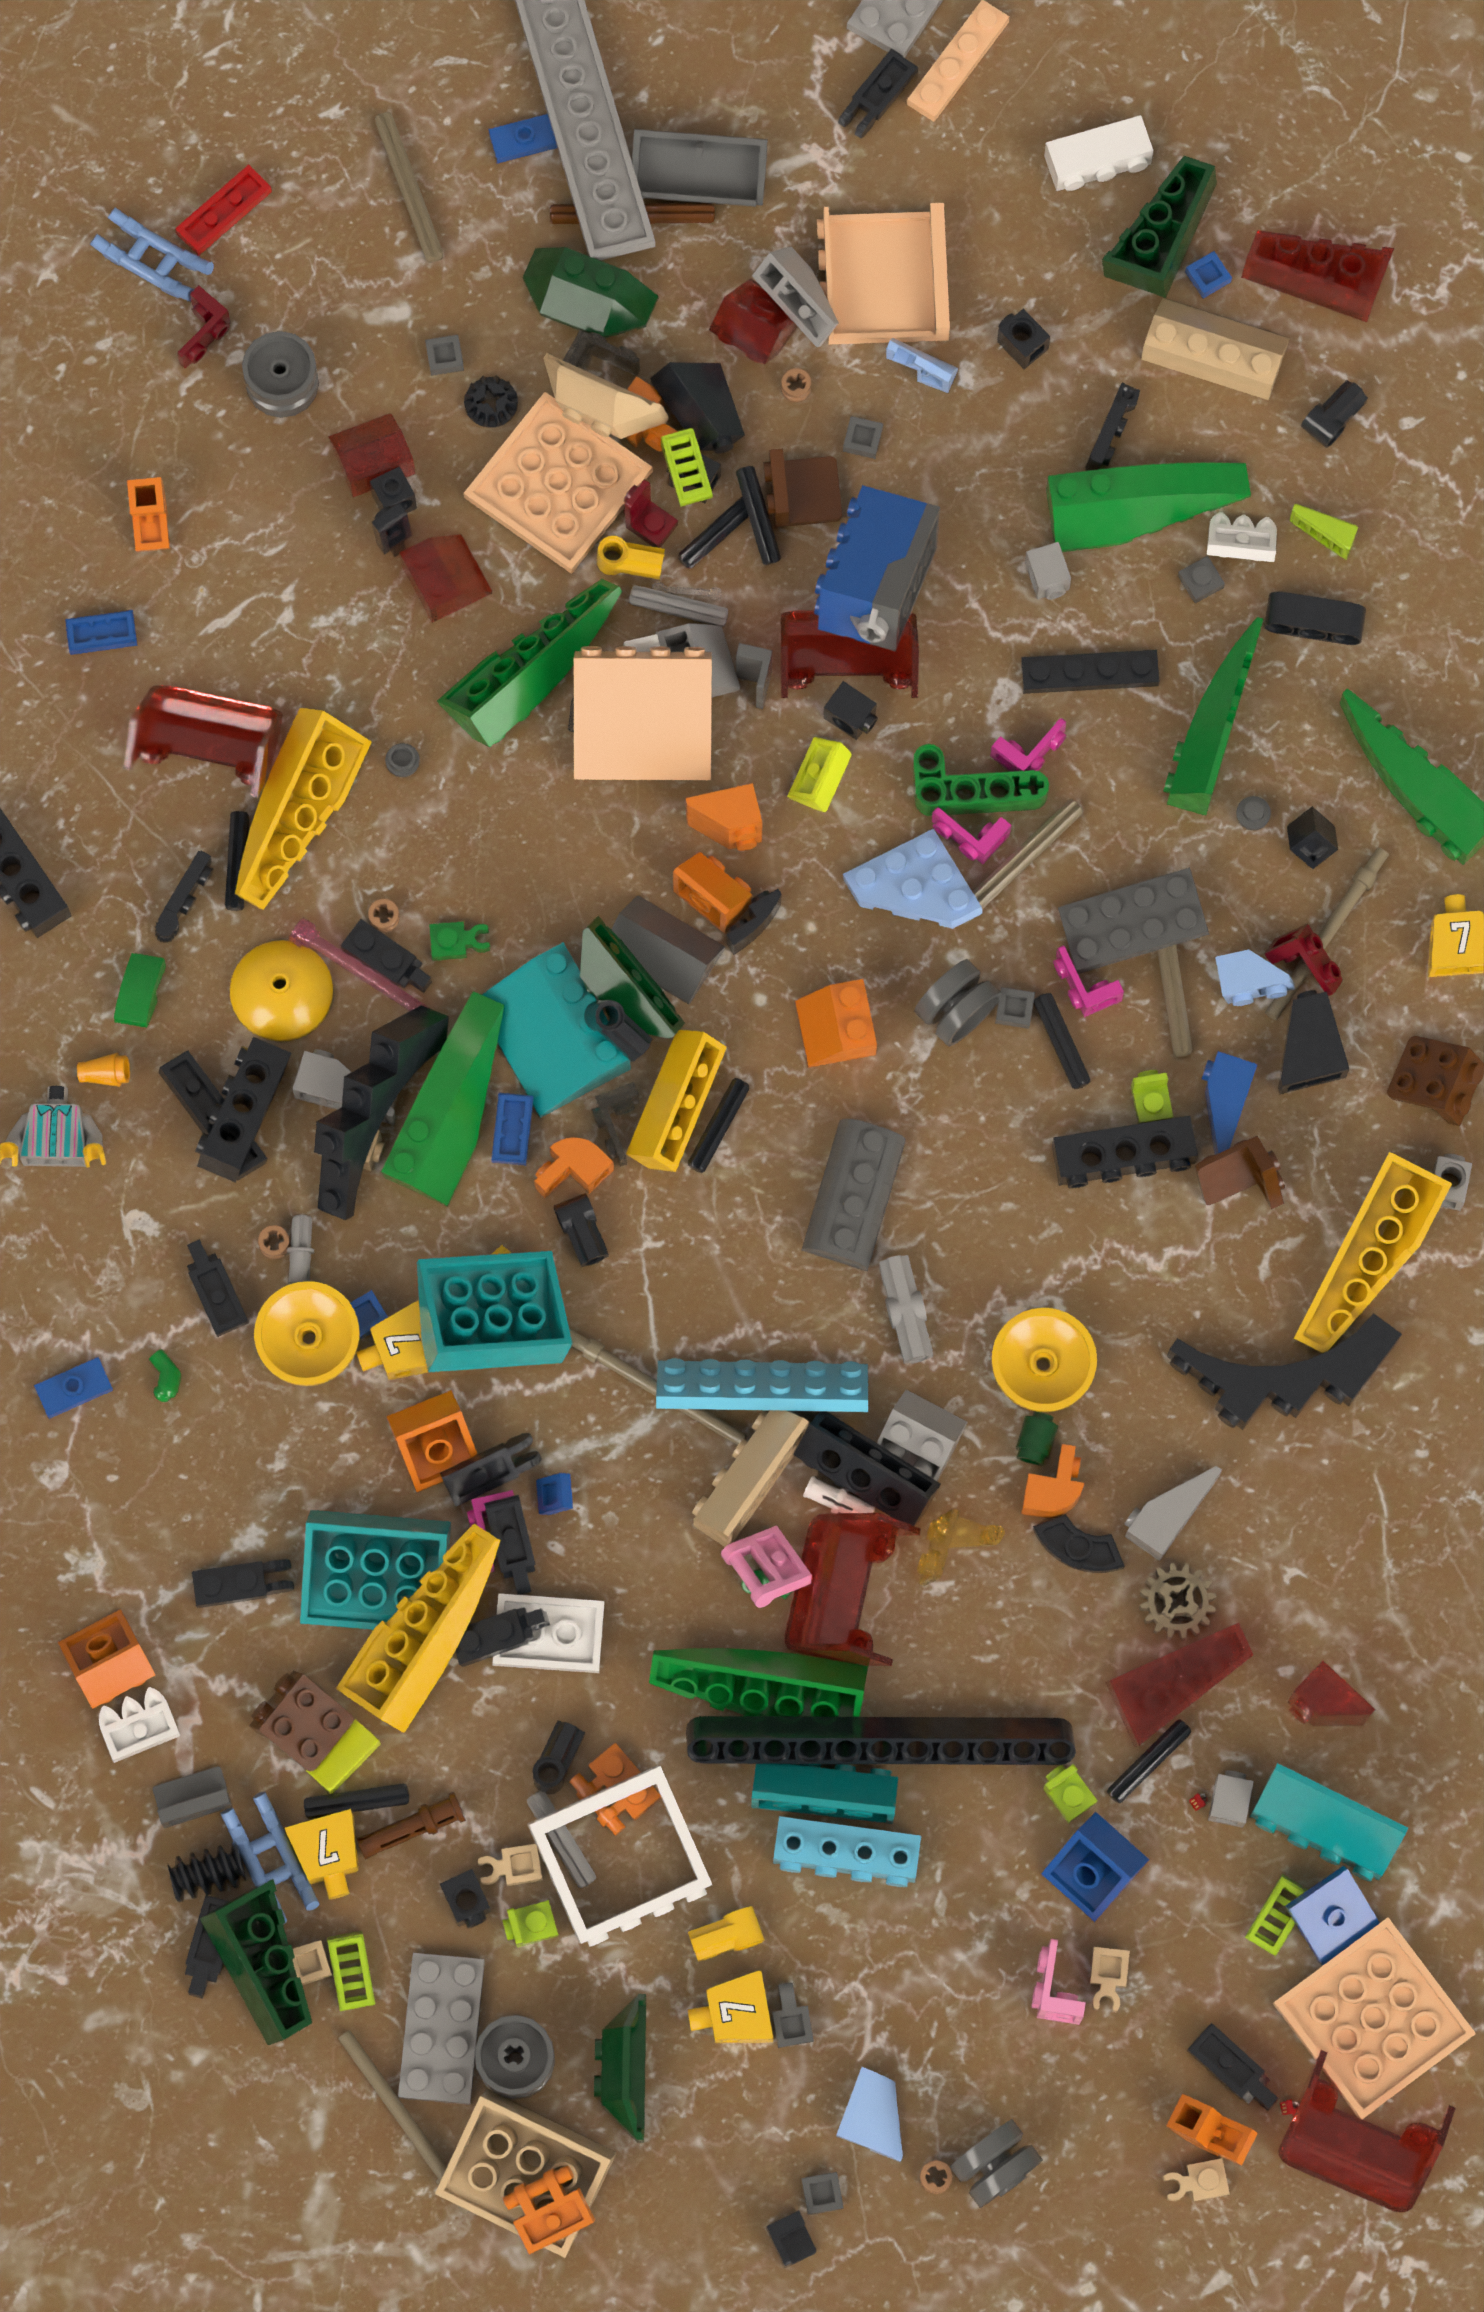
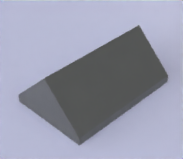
M638 895L618 914L612 927L613 932L624 942L658 986L689 1005L725 950V946Z

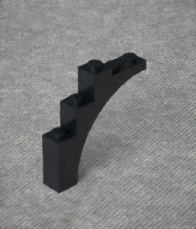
M420 1005L372 1031L369 1063L344 1076L342 1107L316 1121L314 1152L322 1155L318 1197L319 1210L343 1220L354 1216L357 1190L373 1139L386 1113L402 1088L421 1066L441 1051L447 1039L449 1016Z
M1373 1313L1356 1333L1335 1348L1309 1360L1287 1365L1249 1366L1230 1363L1201 1353L1178 1338L1170 1347L1167 1357L1171 1359L1169 1363L1176 1371L1183 1375L1189 1373L1198 1379V1386L1211 1396L1216 1394L1221 1396L1215 1407V1410L1219 1412L1218 1418L1231 1428H1235L1237 1425L1243 1430L1267 1398L1272 1400L1271 1406L1284 1416L1291 1414L1297 1418L1320 1386L1326 1389L1324 1394L1333 1402L1339 1405L1343 1402L1350 1406L1398 1343L1402 1334Z

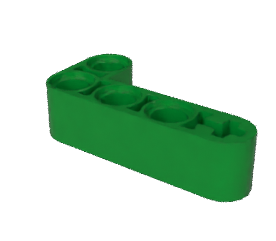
M925 744L920 746L914 753L913 783L915 805L919 812L926 816H932L933 811L937 807L947 815L1036 810L1041 808L1047 801L1049 781L1039 771L946 775L944 755L939 747L933 744ZM929 758L934 760L937 766L933 769H925L920 765V761ZM1015 786H1018V792H1017V793H1019V795L1015 797V796H1014ZM1029 786H1035V790L1038 793L1032 795L1030 789H1028ZM994 787H1002L1008 794L1005 797L997 798L990 793V790ZM960 789H968L974 796L971 799L963 800L956 795V792ZM926 791H934L940 798L934 802H928L924 800L922 794Z

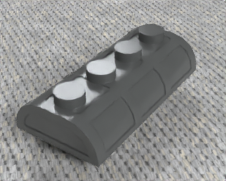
M634 129L632 164L642 198L754 207L756 205L763 206L768 139Z
M842 1119L839 1121L801 1251L868 1271L906 1142L902 1135L860 1120Z

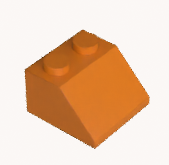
M753 783L686 798V820L688 826L725 848H737L738 851H745L756 847L757 843L762 842V818Z
M699 852L673 871V892L726 934L730 927L749 909V905L752 904L751 888L741 878L736 877L733 879L725 873V867L718 859L711 855L707 858Z
M864 979L828 985L795 1000L808 1068L876 1055L877 1042Z
M452 1390L386 1416L416 1492L444 1482L440 1472L478 1455Z
M121 1609L58 1642L92 1709L112 1701L119 1694L132 1687H138L145 1683L147 1679L155 1676Z

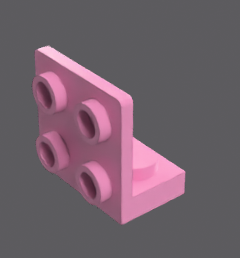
M1050 1939L1048 1946H1042L1039 1953L1037 1972L1043 1973L1042 1983L1036 1982L1031 2008L1038 2009L1037 2018L1079 2025L1084 2017L1086 2002L1078 2001V1995L1057 1992L1056 1997H1050L1058 1944L1057 1939Z

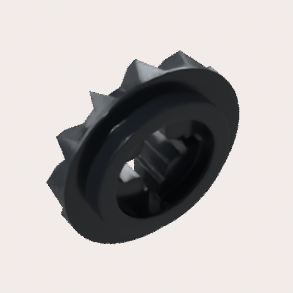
M497 375L494 377L482 376L480 380L470 384L469 389L464 395V405L467 415L473 422L483 427L494 428L502 426L512 419L518 407L517 392L509 381L500 379ZM488 390L489 393H492L493 397H500V399L496 400V412L493 411V408L488 403H481L486 400V391Z

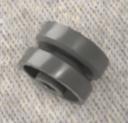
M283 331L271 332L254 340L245 351L242 369L248 397L257 409L266 415L283 418L295 416L310 406L316 398L319 379L314 353L305 340L293 333Z
M968 959L960 961L940 977L920 999L914 1010L927 1025L939 1022L935 1034L949 1047L955 1045L972 1032L990 1014L1002 997V993L990 981L977 984L981 972Z
M519 2015L501 2017L489 2024L478 2037L474 2052L476 2069L485 2086L494 2093L512 2100L529 2098L541 2091L551 2079L555 2066L554 2047L545 2029L533 2019ZM511 2053H520L522 2062L520 2064L514 2061L510 2063L509 2056Z
M1013 2119L993 2131L950 2165V2169L960 2182H967L980 2172L984 2175L971 2187L969 2192L979 2208H982L997 2196L1002 2197L1027 2178L1026 2174L1043 2161L1032 2145L1024 2146L1012 2155L1009 2153V2150L1018 2144L1023 2136V2132Z

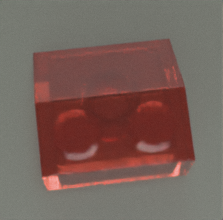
M750 278L724 297L709 331L716 334L723 343L734 345L745 352L746 356L752 361L765 365L779 354L798 326L759 283Z
M391 413L328 436L352 497L371 491L370 480L399 466L405 477L416 474L414 460L409 447Z
M462 534L430 537L399 552L401 566L432 623L492 594V590Z
M1323 1660L1293 1691L1287 1701L1292 1706L1289 1709L1292 1715L1301 1723L1305 1724L1308 1721L1312 1726H1363L1376 1710Z

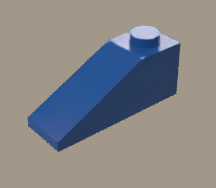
M1219 1051L1215 1061H1207L1202 1080L1208 1081L1205 1089V1098L1215 1155L1230 1148L1257 1067L1255 1063Z

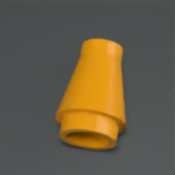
M117 1052L86 1062H78V1080L80 1083L89 1082L120 1087L122 1083H128L130 1080L129 1059L126 1055L120 1056Z

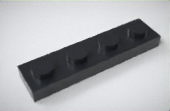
M1157 650L1021 657L1023 694L1159 686L1160 683Z
M187 1050L162 1065L158 1073L202 1133L209 1135L213 1127L212 1124L208 1123L216 1104L222 1106L225 1100ZM230 1133L220 1134L226 1141L236 1140ZM255 1140L237 1180L242 1179L267 1162L268 1158Z

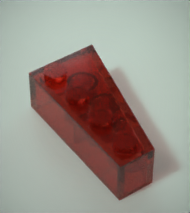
M1257 230L1246 258L1241 278L1368 322L1388 270L1394 248L1370 249L1366 248V244L1352 243L1351 246L1332 244V240L1319 238L1318 241L1302 240L1301 236Z
M1236 1623L1106 1681L1105 1683L1134 1747L1140 1746L1149 1739L1150 1736L1251 1658L1253 1653L1240 1624Z

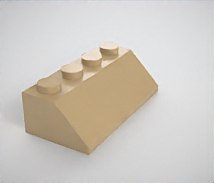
M1162 298L1147 334L1141 360L1269 400L1290 339Z
M763 1410L752 1425V1428L756 1431L750 1440L746 1441L743 1439L734 1450L732 1457L736 1460L729 1470L723 1467L712 1483L716 1487L709 1498L703 1496L693 1509L692 1514L696 1516L693 1519L694 1527L724 1547L733 1543L793 1458V1454L809 1426V1421L788 1411L770 1410L767 1413Z

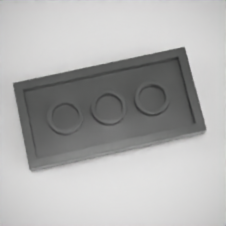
M1190 867L1058 907L1073 963L1078 974L1210 935Z

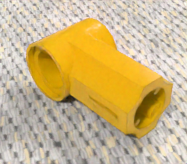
M608 536L598 546L597 566L601 572L607 575L624 573L660 580L665 549L628 543L618 536ZM616 551L621 557L618 560L611 561L604 556V553Z
M753 1906L736 1910L723 1916L722 1920L688 1932L698 1962L733 1949L734 1951L744 1950L765 1941Z

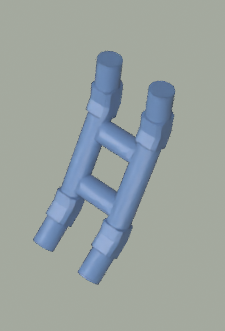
M115 207L109 214L108 219L121 227L120 229L128 235L137 239L128 254L98 234L92 239L90 245L114 264L124 267L159 287L163 292L191 302L190 293L194 289L168 277L169 273L177 261L190 270L199 271L206 275L212 273L214 264L150 231ZM149 245L165 254L156 270L139 261Z
M265 1791L256 1794L253 1800L269 1833L252 1842L249 1841L233 1807L221 1812V1817L233 1841L239 1847L241 1858L255 1886L274 1879L276 1885L291 1878L305 1908L310 1911L319 1906V1901ZM276 1845L285 1865L265 1874L256 1855ZM276 1897V1901H277V1904H278V1908H279V1909H282V1908H281V1905H280V1903H279V1901H278V1899H277V1897ZM283 1912V1916H284L285 1923H286L287 1918H286V1916H285V1914H284V1912Z

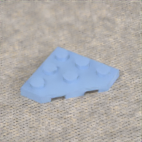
M934 828L843 874L846 885L858 905L863 908L873 910L876 907L892 911L893 915L918 921L920 918L938 922L939 926L951 929L983 913L980 903Z

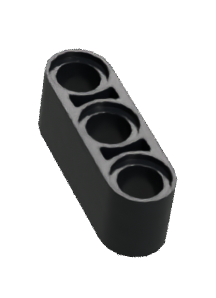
M1272 592L1268 598L1264 628L1276 634L1344 645H1357L1362 642L1366 608L1351 602L1288 592Z

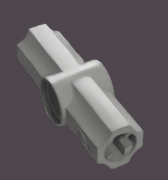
M898 1255L880 1261L882 1282L887 1294V1298H885L891 1327L896 1330L904 1364H914L932 1358L933 1349L925 1321H927L925 1306L921 1292L917 1291L908 1255Z

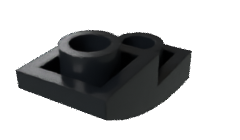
M779 889L771 893L766 890L755 896L751 900L752 904L749 905V917L751 920L743 919L730 927V933L727 934V945L733 955L753 942L770 924L781 906L782 894Z

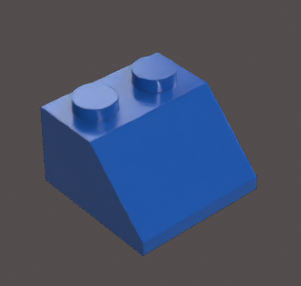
M1095 1812L1074 1833L1041 1874L1095 1922L1134 1879L1149 1859Z

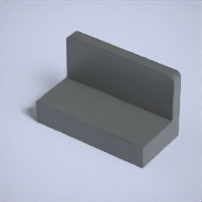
M739 643L736 654L737 678L757 682L756 708L763 709L772 675L773 650Z
M214 1767L153 1787V1793L158 1806L157 1812L164 1829L233 1807L220 1767Z

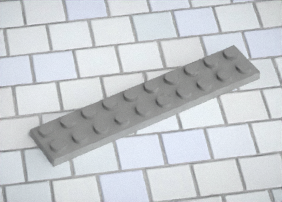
M515 0L588 255L598 260H604L655 247L654 235L585 0Z

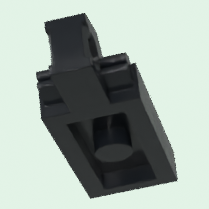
M1123 382L1121 383L1085 466L1086 471L1098 470L1101 465L1108 467L1115 448L1110 446L1114 436L1120 438L1128 420L1122 416L1126 412L1135 409L1140 393L1139 389Z
M398 503L394 507L387 506L375 515V520L372 521L378 547L384 555L391 551L394 557L406 550L404 541L412 536L408 514L401 504Z
M362 919L358 921L340 945L344 952L396 987L399 985L405 989L409 983L425 993L432 983L431 977L419 969L422 966V962L414 954Z
M200 1239L188 1244V1249L194 1260V1263L187 1265L188 1274L216 1336L219 1337L248 1324L249 1321L221 1259H218L216 1253L207 1256Z
M519 1495L484 1503L491 1533L494 1537L501 1540L496 1554L504 1579L513 1577L518 1595L531 1592L527 1573L535 1571L534 1565L536 1563Z
M524 1607L515 1608L468 1625L455 1650L459 1665L465 1667L529 1644L528 1641L534 1639L533 1631L550 1626L547 1612L540 1608L527 1613Z
M205 1895L185 1963L187 1966L185 1975L193 1976L188 1991L190 1996L203 1999L208 1981L216 1983L218 1976L221 1975L224 1963L200 1918L229 1902L227 1900Z
M1211 2023L1187 2049V2052L1248 2105L1254 2099L1269 2111L1279 2098L1266 2087L1270 2079L1264 2074L1265 2071L1214 2024Z

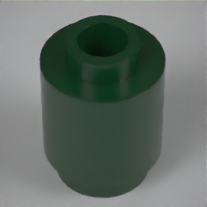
M1034 1411L1032 1416L1024 1417L1016 1445V1450H1018L1017 1459L1032 1465H1044L1045 1459L1050 1457L1059 1427L1053 1423V1416Z

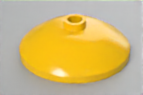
M271 941L252 949L237 964L230 982V999L237 1018L250 1032L266 1040L291 1041L306 1036L323 1022L332 1004L333 982L330 971L323 959L309 947L293 941ZM280 979L286 982L285 987L282 989H276L273 986L275 981Z
M311 1281L287 1285L271 1295L261 1307L254 1328L255 1346L266 1368L279 1379L300 1386L322 1384L342 1373L353 1360L360 1337L358 1318L345 1296L326 1284ZM307 1333H313L316 1336L315 1341L311 1344L303 1342V1337Z
M1053 1308L1030 1309L1010 1319L997 1335L991 1357L993 1374L1002 1392L1015 1404L1037 1412L1058 1411L1074 1404L1089 1389L1097 1367L1096 1347L1088 1330L1072 1315ZM1039 1360H1046L1050 1367L1047 1370H1040L1036 1363Z

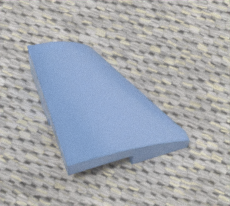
M895 338L889 341L886 348L887 359L917 370V382L949 393L958 371L957 367Z
M861 2067L836 2136L901 2162L903 2151L895 2081Z

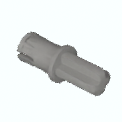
M295 1215L292 1218L291 1247L287 1248V1253H290L288 1284L310 1281L311 1254H314V1249L311 1248V1216Z

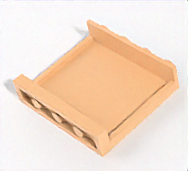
M930 203V212L829 215V207H824L823 219H817V238L824 239V250H818L819 270H825L826 281H820V286L839 322L828 336V345L889 343L892 338L901 342L949 341L950 321L944 203Z
M585 646L581 648V651H575L574 779L711 780L712 652H705L703 647H686L684 652H670L669 647L662 646L651 647L650 652H636V648L631 646L616 647L615 651H602V648L598 646Z

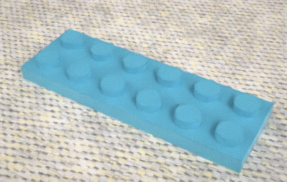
M677 1358L658 1361L656 1408L868 1412V1364H859L852 1361L842 1364H828L820 1361L789 1363L784 1360H776L772 1363L753 1362L751 1360L719 1362L715 1359L683 1361Z

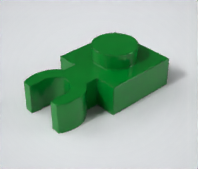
M464 921L429 924L432 961L467 958V948H472L479 953L490 951L489 942L479 943L476 940L479 934L489 933V928L486 924L475 925L470 931H465Z

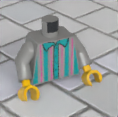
M49 1086L47 1088V1104H31L29 1112L21 1115L9 1132L6 1141L0 1144V1164L2 1159L12 1158V1166L14 1167L18 1165L19 1153L23 1166L90 1167V1161L93 1159H100L102 1165L106 1164L102 1133L93 1118L82 1112L80 1105L68 1104V1088L64 1086Z

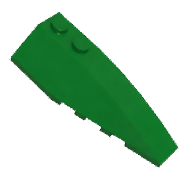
M1169 463L1115 467L1049 475L1046 485L1054 543L1059 542L1062 552L1123 545L1133 541V538L1147 533L1153 534L1161 531L1163 527L1179 521L1180 523L1193 519L1195 515L1208 510L1212 512L1251 497L1246 463Z
M600 579L565 604L567 610L562 613L549 614L540 620L541 627L527 637L521 633L512 639L513 647L501 655H498L495 651L487 656L440 697L437 702L474 740L488 747L500 742L506 733L518 722L525 720L531 711L566 676L574 666L575 651H581L582 647L589 646L607 619L622 590L619 586Z
M1257 617L1230 650L1216 671L1198 705L1185 742H1177L1172 761L1179 763L1175 774L1168 773L1163 792L1169 793L1167 805L1207 815L1261 631L1263 618Z
M1347 688L1342 693L1339 704L1355 738L1372 767L1393 796L1413 819L1417 821V828L1425 836L1434 837L1441 844V850L1449 859L1453 861L1457 859L1464 865L1484 845V802L1443 764L1438 768L1432 765L1427 758L1428 752L1417 745L1415 748H1411L1407 745L1403 732L1397 727L1390 724L1386 726L1381 724L1382 718L1380 714Z
M472 992L437 1056L381 1171L385 1179L448 1207L478 1143L479 1129L484 1113L485 1099L505 1005L477 992Z
M734 1648L654 1650L649 1683L688 1699H693L694 1697L703 1699L710 1703V1707L723 1712L726 1708L743 1716L860 1717L868 1666L767 1650Z

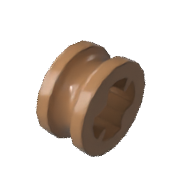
M793 368L783 375L781 392L788 401L801 402L810 395L811 378L805 370ZM798 379L802 381L803 390L801 388H797L795 391L790 390V381L792 383L797 382Z
M379 899L373 902L369 908L370 925L381 933L391 932L399 924L398 907L393 901ZM380 909H387L388 914L393 915V918L388 917L387 923H381L380 918L375 917L376 913L380 914Z
M272 1225L260 1232L258 1245L262 1254L267 1258L280 1259L287 1254V1248L290 1247V1239L282 1227ZM276 1234L278 1239L281 1237L284 1239V1242L279 1243L278 1250H272L270 1245L267 1248L265 1247V1243L270 1241L271 1235Z
M929 2161L920 2172V2183L924 2190L931 2194L943 2193L952 2183V2171L943 2161ZM935 2167L938 2172L944 2170L947 2177L942 2179V2182L945 2183L944 2185L937 2187L935 2183L928 2184L926 2176H930V2173L927 2172L930 2168Z

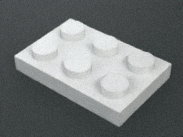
M498 1593L497 1615L515 1608L524 1607L527 1613L542 1608L543 1611L547 1612L550 1626L533 1631L534 1639L529 1640V1644L493 1656V1666L599 1673L605 1602Z

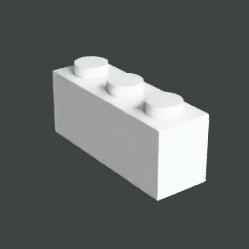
M1140 115L1046 142L1044 157L1056 191L1063 189L1073 191L1081 188L1087 182L1094 180L1104 182L1122 172L1129 171L1135 173L1144 170L1152 162L1153 148Z

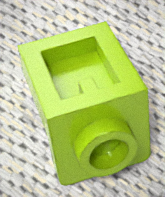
M1147 1070L1140 1072L1138 1077L1133 1078L1131 1090L1138 1124L1173 1118L1167 1087V1073L1158 1074L1157 1070Z
M1062 1764L1046 1776L1049 1782L1043 1788L1068 1824L1098 1802L1078 1775V1769L1074 1764L1067 1769Z
M549 1900L515 1910L514 1908L507 1909L509 1918L502 1920L507 1940L515 1939L517 1948L558 1937Z

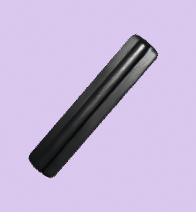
M746 466L736 471V475L762 563L764 565L776 563L781 560V555L755 467Z
M743 496L679 553L678 559L686 568H693L749 517Z
M233 811L230 814L225 907L231 911H241L244 908V899L235 894L240 865L249 832V815L244 811Z
M1051 993L1042 994L1034 999L1037 1012L1071 1087L1074 1090L1083 1088L1091 1082L1089 1074Z
M734 1078L731 1081L688 1160V1166L691 1169L703 1173L709 1165L749 1091V1085L741 1079Z
M1181 1719L1176 1720L1108 1788L1107 1793L1115 1802L1122 1803L1190 1735V1727Z
M403 1783L309 1797L304 1799V1811L306 1818L312 1819L349 1809L353 1813L407 1805L409 1803V1791L407 1785Z

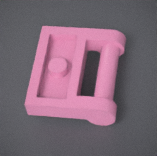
M777 1525L727 1545L721 1552V1556L726 1564L733 1566L750 1590L751 1600L758 1608L765 1607L774 1598L811 1584L812 1574ZM752 1555L770 1581L769 1583L764 1585L761 1583L744 1559V1556Z

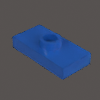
M548 114L488 129L497 164L557 148Z
M133 610L65 619L70 655L138 646Z
M509 1093L498 1094L492 1163L527 1166L533 1096Z
M99 1357L34 1385L49 1419L113 1391Z

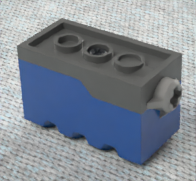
M862 485L858 497H852L850 500L847 517L851 518L848 519L847 523L842 522L839 527L836 541L840 544H838L836 549L831 548L829 551L826 568L830 570H827L826 575L820 574L815 594H819L816 601L814 614L819 615L818 630L843 637L847 636L857 641L896 651L937 550L940 507Z

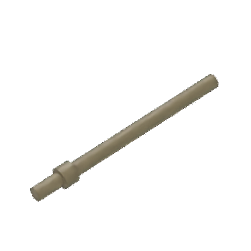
M1378 847L1365 867L1359 868L1352 878L1354 883L1318 934L1322 940L1324 950L1364 891H1369L1377 880L1375 875L1389 856L1384 849ZM1303 958L1290 975L1295 989L1287 991L1286 996L1275 998L1266 1010L1265 1014L1271 1019H1278L1310 972Z
M569 1328L572 1346L583 1352L582 1357L594 1364L598 1361L656 1396L657 1381L606 1351L604 1349L605 1345L597 1340L592 1339L590 1341ZM678 1409L737 1446L747 1436L705 1409Z
M351 2031L345 2032L338 2038L437 2176L436 2183L439 2186L447 2165ZM458 2206L464 2215L470 2212Z

